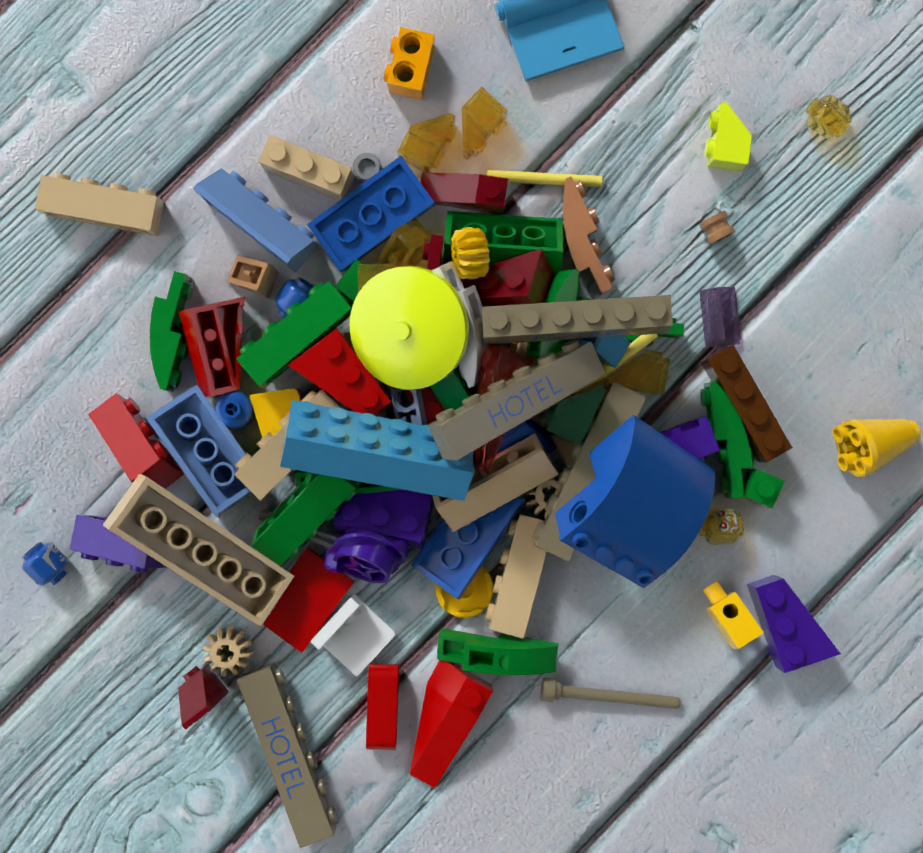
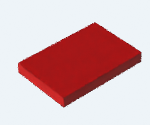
M309 547L305 549L289 571V573L294 575V578L263 623L265 627L301 653H303L355 582L344 573L327 571L324 565L325 559Z

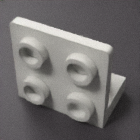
M353 594L310 642L318 650L324 646L355 676H358L391 641L396 632L356 594Z

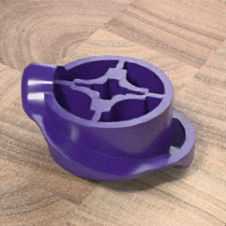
M349 528L327 550L324 565L329 572H346L366 582L386 583L390 575L395 573L400 565L406 562L409 545L405 540L387 539L380 534L366 529Z

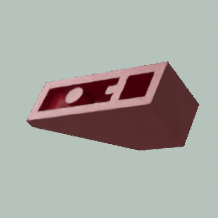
M422 172L420 183L436 205L503 215L508 185L507 178L482 174Z
M209 664L201 670L198 666H195L183 676L185 682L178 687L181 724L185 730L211 711L229 692L215 672L210 671L211 667Z

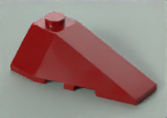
M438 661L426 685L410 775L436 788L492 695V684L469 671H463L462 667L453 662Z

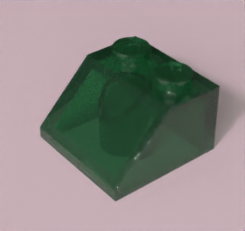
M598 387L545 409L539 422L544 424L541 431L572 446H580L606 389Z

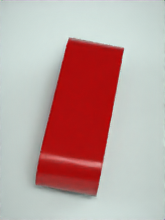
M369 663L366 749L396 750L399 664Z

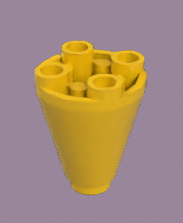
M852 419L843 421L832 430L839 454L837 456L838 466L842 471H849L857 477L869 476L914 446L921 438L920 428L915 421L906 419Z

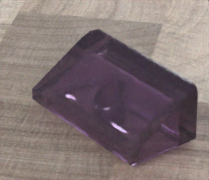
M713 287L701 290L700 302L705 346L712 348L740 345L741 335L735 287Z

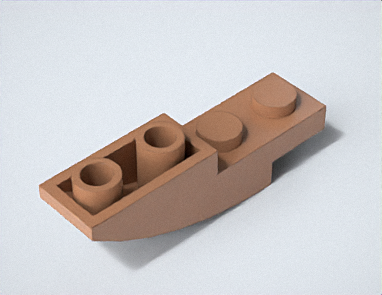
M570 176L566 178L563 194V218L567 243L579 273L590 268L601 293L612 289L610 283L615 281L609 266L602 267L598 259L602 252L595 238L589 241L587 237L597 232L595 225L600 223L594 208L590 207L587 209L582 199L587 194L580 180L574 183Z

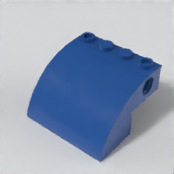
M632 415L589 452L596 479L555 512L561 542L645 588L670 569L683 556L697 537L712 503L715 472L713 468Z

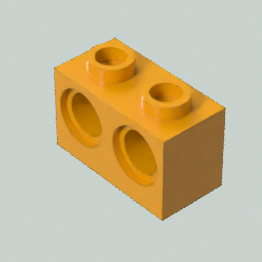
M400 27L398 37L393 36L390 54H394L392 65L387 64L384 73V82H387L389 93L423 100L435 48V34ZM409 45H416L419 47V50L414 54H409L405 51V48ZM402 73L413 75V78L408 82H402L398 79Z

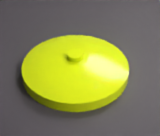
M402 266L377 274L362 287L351 310L350 335L356 355L370 374L389 386L414 390L436 384L451 374L458 366L468 344L469 321L460 295L446 279L422 267Z

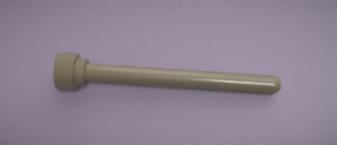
M545 677L542 678L540 698L544 702H554V700L564 697L673 709L681 706V700L673 696L561 685V682H556L555 678Z

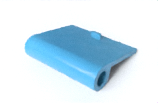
M498 0V3L494 4L498 21H504L525 82L624 50L623 42L607 0Z

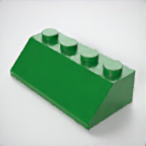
M447 211L443 265L453 261L451 238L455 230L472 227L480 228L485 233L486 240L488 241L489 265L542 249L554 272L552 280L561 271L563 258L562 219Z

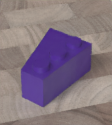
M707 417L695 418L659 432L701 461L707 459L706 455L720 451Z
M408 490L355 494L349 501L344 500L338 506L333 524L338 532L344 533L349 528H361L380 534L387 539L405 540L409 547L423 549L434 504L433 496Z
M772 575L747 584L774 666L777 669L787 673L841 654L784 578Z

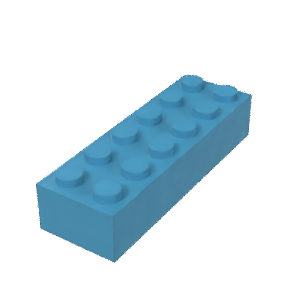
M292 400L280 467L462 501L465 500L474 474L473 451L457 461L443 459L428 425L408 423L400 419L377 417L369 413L362 414L347 411L339 407L331 408L308 401Z

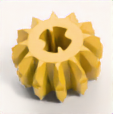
M472 227L455 230L451 238L453 264L458 276L461 279L468 280L485 277L489 270L488 263L490 262L488 241L486 240L485 233L480 228Z

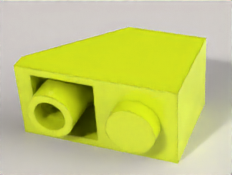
M721 102L716 110L710 113L708 128L712 129L711 140L708 139L706 142L704 157H708L707 167L741 172L749 162L752 135L729 104Z

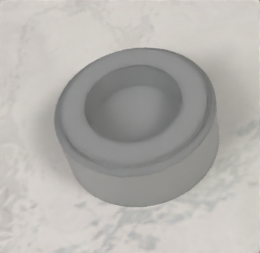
M362 153L353 162L354 175L362 183L382 170L379 158L372 153Z

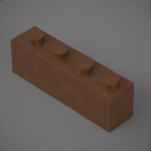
M734 345L724 348L701 362L711 382L716 381L723 389L739 415L747 434L751 452L757 462L767 463L793 448Z

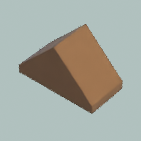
M237 255L226 282L269 299L279 271L269 263Z

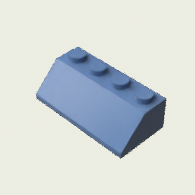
M221 168L194 186L193 189L205 202L295 273L317 247L312 240L315 235L303 225H300L298 228L289 222L292 217L279 206L274 210L266 204L269 199L256 188L253 192L244 186L246 181L235 171L229 174Z
M197 385L146 417L216 518L252 493L234 475L238 471L234 465L246 455L226 425L218 418L216 411Z

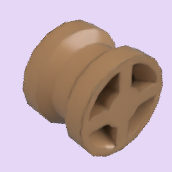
M726 211L713 215L699 224L701 230L706 231L708 235L707 242L709 245L721 241L736 232L734 227L729 225L727 221L728 215Z

